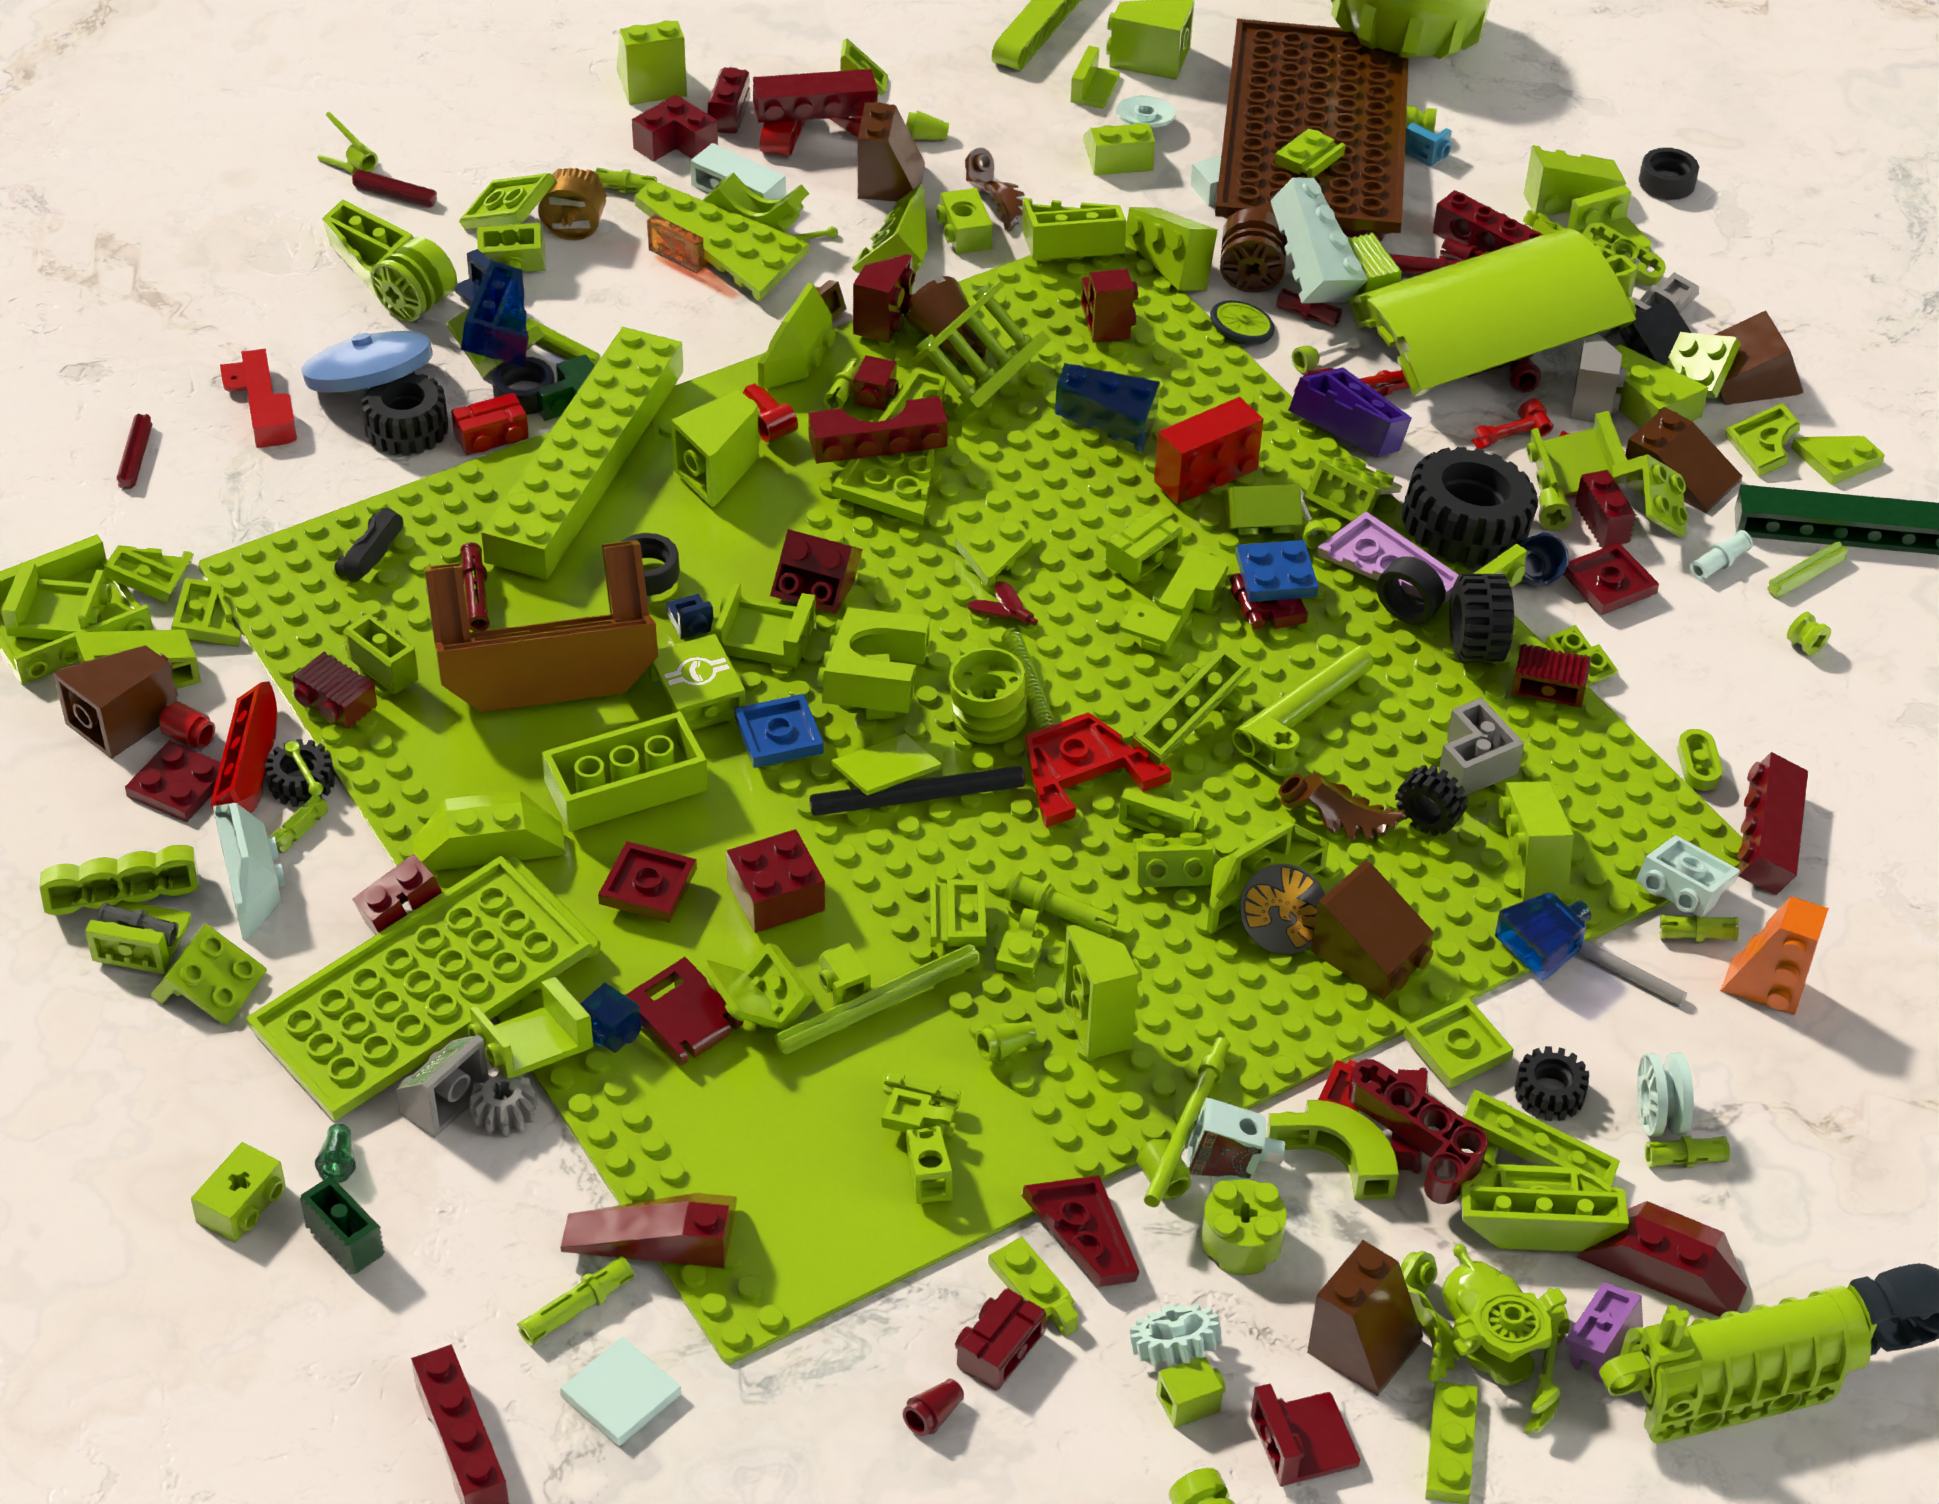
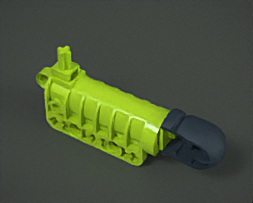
M1923 1263L1904 1265L1879 1273L1875 1280L1868 1276L1853 1279L1847 1288L1835 1286L1813 1291L1807 1298L1799 1300L1795 1297H1788L1782 1299L1778 1305L1770 1307L1766 1304H1758L1751 1307L1749 1312L1744 1313L1729 1311L1723 1313L1719 1319L1715 1320L1699 1318L1695 1319L1689 1326H1687L1690 1317L1689 1312L1686 1309L1679 1311L1676 1305H1670L1667 1307L1661 1323L1644 1328L1635 1327L1629 1329L1626 1333L1620 1355L1607 1361L1600 1368L1599 1375L1608 1393L1611 1395H1624L1641 1390L1646 1402L1649 1403L1645 1408L1644 1427L1654 1443H1665L1826 1403L1839 1393L1847 1372L1865 1368L1870 1360V1356L1876 1355L1880 1348L1890 1352L1921 1346L1939 1339V1269Z

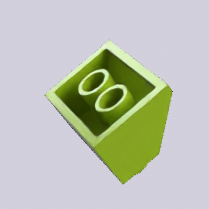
M1077 925L1067 926L1062 1004L1084 1053L1089 1060L1132 1049L1133 1032H1137L1138 1029L1135 1008L1140 1006L1137 990L1138 982L1142 981L1140 964L1136 958H1131L1125 944Z

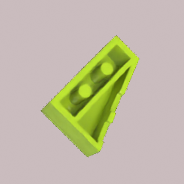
M1532 145L1524 196L1532 212L1536 215L1539 212L1544 215L1566 213L1571 211L1573 199L1626 185V181L1614 160L1584 154L1577 157L1567 155L1563 150L1550 152L1542 150L1540 146Z
M1129 207L1126 222V240L1178 291H1207L1218 229L1160 208Z
M1550 781L1506 782L1505 796L1499 799L1500 818L1505 820L1523 902L1568 900L1574 834Z

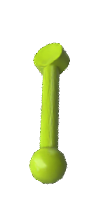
M830 226L827 230L793 236L802 240L825 236L835 238L838 235V229Z
M296 741L286 743L285 752L296 761L309 784V793L312 796H319L323 792V786L314 780L299 754V743Z

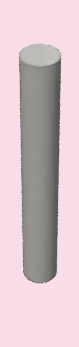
M1586 940L1579 949L1578 953L1679 1006L1683 1004L1687 996V992Z

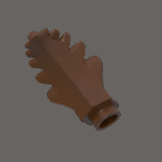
M985 148L973 149L965 159L966 181L977 188L979 192L991 196L992 202L998 204L996 211L1002 214L1000 220L1003 222L1005 230L1012 231L1014 225L1019 223V219L1016 216L1023 215V210L1018 207L1023 206V200L1016 197L1025 196L1024 192L1014 189L1019 188L1016 184L994 181V160L991 153Z
M1319 773L1305 778L1300 774L1293 775L1282 783L1278 791L1281 796V803L1286 808H1300L1307 803H1311L1317 808L1328 831L1337 833L1343 827L1347 837L1352 840L1357 838L1360 830L1363 831L1365 839L1368 840L1374 838L1375 831L1380 836L1386 834L1388 827L1395 829L1397 824L1407 816L1400 809L1394 810L1390 807L1384 810L1383 805L1369 806V799L1365 797H1352V791L1346 785L1329 782Z

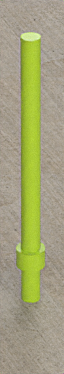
M1220 1037L1216 1039L1210 1054L1203 1058L1199 1066L1197 1083L1144 1197V1202L1149 1207L1155 1208L1159 1206L1196 1124L1205 1099L1208 1097L1213 1084L1219 1081L1225 1069L1224 1059L1230 1048V1042L1226 1038Z

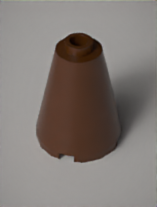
M944 276L943 278L946 281L938 284L935 280L928 282L913 295L907 304L911 309L909 314L905 312L904 317L913 328L925 337L932 334L935 338L970 307L960 284L953 277ZM964 322L957 331L982 360L986 354L987 347L969 325ZM948 339L939 345L940 348L962 364H968Z

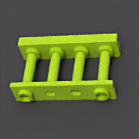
M1002 280L992 288L986 284L972 296L976 301L938 336L934 338L930 334L916 347L920 352L911 359V362L916 365L928 355L961 394L959 398L962 402L953 410L960 420L966 418L985 403L1051 340L1043 330L1033 338L1029 334L1025 335L998 303L994 295L1005 286ZM983 305L1016 343L1014 347L1017 351L1014 354L1011 350L1006 351L976 315L975 312ZM964 322L969 325L998 360L996 364L999 368L996 371L986 366L957 331ZM948 339L979 376L977 380L981 385L978 388L974 384L970 386L939 349L938 346L943 341Z

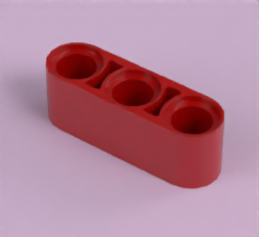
M806 120L764 123L760 135V151L791 156Z

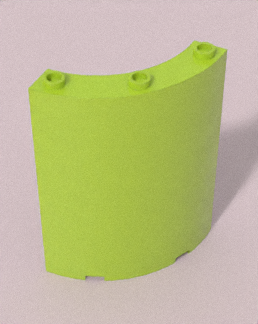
M1569 228L1553 231L1356 295L1348 300L1358 329L1378 327V334L1389 347L1396 346L1401 356H1398L1397 361L1405 375L1413 397L1426 394L1433 387L1618 326H1620V329L1625 328L1636 320L1635 304L1632 298L1626 296L1617 276L1605 259L1600 246H1595L1586 236Z

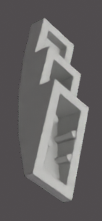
M1673 272L1660 287L1653 285L1640 300L1635 297L1632 300L1640 312L1665 300H1670L1680 313L1699 295V286ZM1616 327L1599 333L1613 347L1620 344L1627 347Z

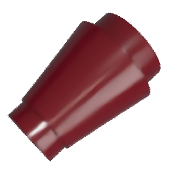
M1528 356L1509 362V380L1514 389L1520 392H1530L1539 385L1541 371Z
M947 1379L909 1398L902 1412L907 1427L918 1436L935 1434L958 1406L959 1402L964 1399V1391L958 1382L953 1379Z

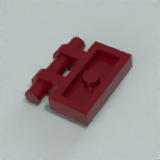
M1235 573L1230 577L1231 593L1234 599L1240 602L1242 606L1241 614L1244 620L1251 624L1253 629L1259 630L1263 628L1265 620H1270L1274 629L1307 623L1308 612L1301 598L1260 601L1261 604L1258 601L1249 602L1241 574Z

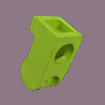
M940 1126L907 1129V1150L916 1204L952 1200V1168Z

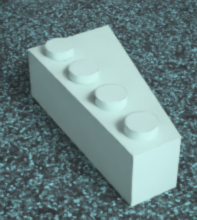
M1292 178L1273 197L1271 204L1279 231L1286 236L1288 241L1284 246L1286 254L1289 257H1293L1296 268L1292 273L1295 282H1299L1302 287V291L1299 293L1301 303L1346 302L1368 280L1362 265L1352 251L1348 238L1342 232L1335 214L1329 207L1315 178Z

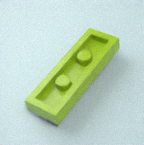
M1443 1381L1435 1382L1425 1499L1457 1504H1468L1478 1391L1476 1386Z

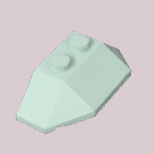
M238 803L213 806L242 939H247L256 932L281 903L279 887L286 886L282 865L273 864V860L279 859L275 837L267 838L264 823Z

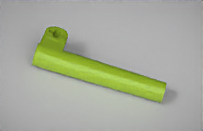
M1361 646L1354 647L1232 731V741L1236 749L1242 755L1251 758L1265 767L1272 774L1286 776L1294 773L1298 768V758L1295 755V750L1299 746L1300 738L1298 733L1291 728L1373 669L1374 662L1371 654Z

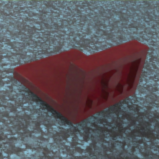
M1271 1383L1254 1388L1250 1416L1280 1487L1359 1466V1454L1332 1393L1325 1392L1285 1402L1283 1398L1277 1399Z

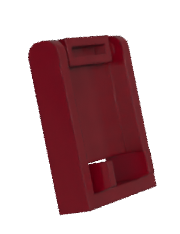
M683 957L624 995L623 1007L680 1066L689 1060L685 1049L693 1058H696L731 1035V1027L737 1030L744 1023V1021L735 1019L727 1012L725 1008L726 1002L722 996L710 987L704 975L686 957ZM674 982L675 988L653 1001L651 998L653 995Z

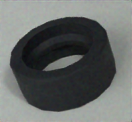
M1671 147L1650 150L1644 155L1638 180L1641 188L1656 198L1679 200L1688 197L1694 192L1700 167L1697 160L1691 154L1681 149ZM1657 171L1675 172L1681 176H1667Z
M521 356L508 359L499 364L492 376L494 398L515 393L526 415L539 412L537 389L555 383L554 372L551 366L535 357ZM521 381H533L540 384L528 390L508 388L511 384Z
M655 533L634 534L623 539L621 542L637 540L640 543L642 559L653 558L665 563L657 569L644 571L647 596L661 594L671 589L678 581L680 573L679 553L676 545L669 538Z
M1402 556L1395 559L1380 575L1376 584V592L1385 609L1398 620L1408 624L1419 625L1427 622L1445 601L1446 589L1441 577L1425 561L1415 557ZM1398 579L1414 586L1421 594L1424 602L1408 595L1401 587Z

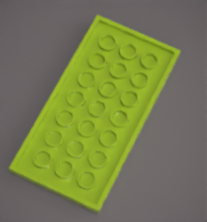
M499 856L246 1017L248 1027L329 1117L336 1122L427 1062L433 1053L441 1051L452 1040L461 1039L468 1035V1025L472 1024L471 1007L477 1005L486 1017L491 1020L541 987L542 981L556 977L591 954V946L502 856Z

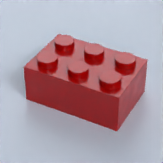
M1237 397L1158 431L1154 482L1178 505L1258 470L1264 419L1241 397Z

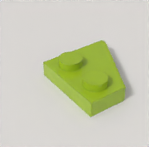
M1864 435L1793 438L1791 446L1794 452L1831 485L1882 465L1885 454Z
M117 545L103 571L108 579L168 603L191 565L194 553L183 551L181 557L162 555V549H138L133 546Z
M185 577L171 630H186L188 638L236 647L240 645L241 633L234 626L232 621L233 614L229 604L225 602V594L221 584Z

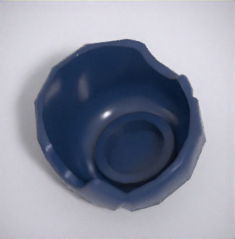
M1543 532L1527 537L1518 544L1527 550L1524 565L1526 571L1522 577V582L1535 587L1545 586L1558 580L1564 574L1569 564L1568 550L1561 539L1550 533Z

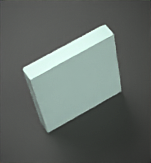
M622 1336L560 1387L561 1396L620 1447L681 1395V1385Z

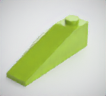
M921 184L895 204L883 222L885 224L870 238L873 241L870 250L865 247L858 254L852 266L856 273H860L867 264L905 254L913 255L912 269L918 271L925 263L923 258L928 249L925 188Z

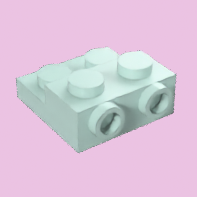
M1675 835L1646 856L1636 882L1643 885L1647 892L1672 901L1679 910L1701 918L1716 906L1720 895L1736 882L1741 870Z

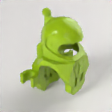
M1456 1244L1453 1248V1254L1459 1259L1460 1266L1456 1267L1446 1277L1442 1286V1296L1446 1308L1455 1318L1453 1336L1456 1340L1453 1341V1346L1461 1357L1466 1356L1472 1368L1489 1373L1496 1384L1509 1387L1532 1378L1535 1360L1529 1351L1550 1347L1552 1339L1551 1321L1564 1317L1565 1313L1560 1305L1567 1303L1566 1297L1559 1288L1544 1293L1539 1299L1536 1298L1534 1293H1523L1511 1276L1503 1275L1499 1270L1484 1262H1472L1467 1255L1466 1246Z

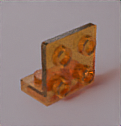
M656 214L647 220L648 250L696 274L710 264L704 259L703 237Z

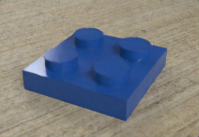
M1304 540L1237 545L1236 558L1249 602L1317 597L1319 586Z
M804 694L734 708L735 721L753 768L824 753V743Z

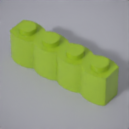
M172 845L161 849L157 853L149 851L131 852L120 857L118 860L109 857L90 859L80 866L67 863L50 866L40 874L39 888L44 913L65 915L73 913L83 906L100 909L102 904L105 903L115 905L121 900L143 902L155 898L160 893L168 896L188 894L199 887L194 847Z

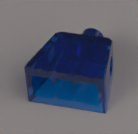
M1548 892L1500 910L1495 937L1543 982L1580 951L1586 932L1585 922L1591 919V912L1586 903L1581 900L1567 906L1554 893Z

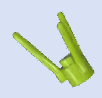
M327 112L326 117L352 145L346 151L347 163L321 154L317 156L318 160L343 168L351 174H354L357 169L371 172L378 162L377 154L360 142L331 112Z

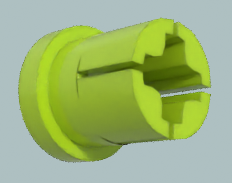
M1556 487L1544 489L1538 497L1540 524L1550 531L1562 530L1572 522V508L1566 502L1565 494L1561 489H1556Z

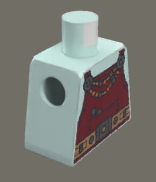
M1206 1098L1188 1141L1187 1167L1190 1170V1175L1249 1180L1252 1178L1259 1161L1281 1164L1285 1151V1142L1265 1137L1266 1118L1262 1114L1215 1099Z

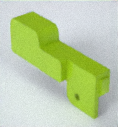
M1190 549L1160 598L1159 606L1155 607L1145 603L1132 605L1120 624L1119 631L1141 637V648L1165 656L1192 609L1210 610L1213 608L1226 585L1228 563L1217 556Z

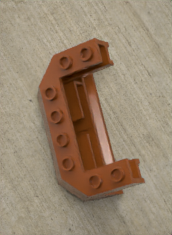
M637 540L601 544L610 614L470 632L460 562L424 567L441 685L481 713L626 693L658 657L656 623L649 615L640 543Z

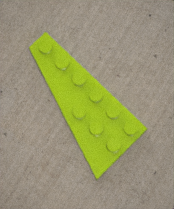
M651 180L635 195V206L658 224L665 223L671 228L672 235L678 239L683 237L687 240L689 248L720 272L727 271L734 277V282L741 288L746 286L752 290L753 297L759 302L809 253V242L703 201L662 183Z
M916 368L878 421L895 417L904 409L906 401L911 399L940 396L943 405L946 377ZM936 449L850 459L832 484V496L924 525Z

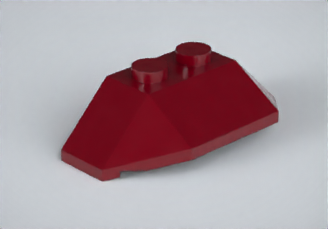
M1649 1201L1627 1209L1628 1229L1582 1252H1578V1259L1718 1317H1721L1725 1312H1737L1747 1290V1285L1723 1231Z

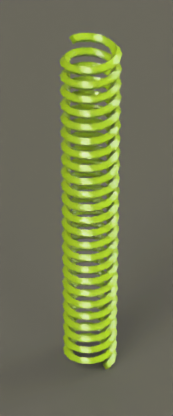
M1010 628L1003 633L1001 639L1006 651L1016 652L1014 655L1022 662L1026 675L1025 679H1027L1026 683H1028L1026 688L1030 687L1025 691L1027 697L1026 705L1034 728L1038 731L1051 724L1050 726L1054 725L1055 721L1022 634L1017 631L1007 634L1009 631L1015 630V628Z

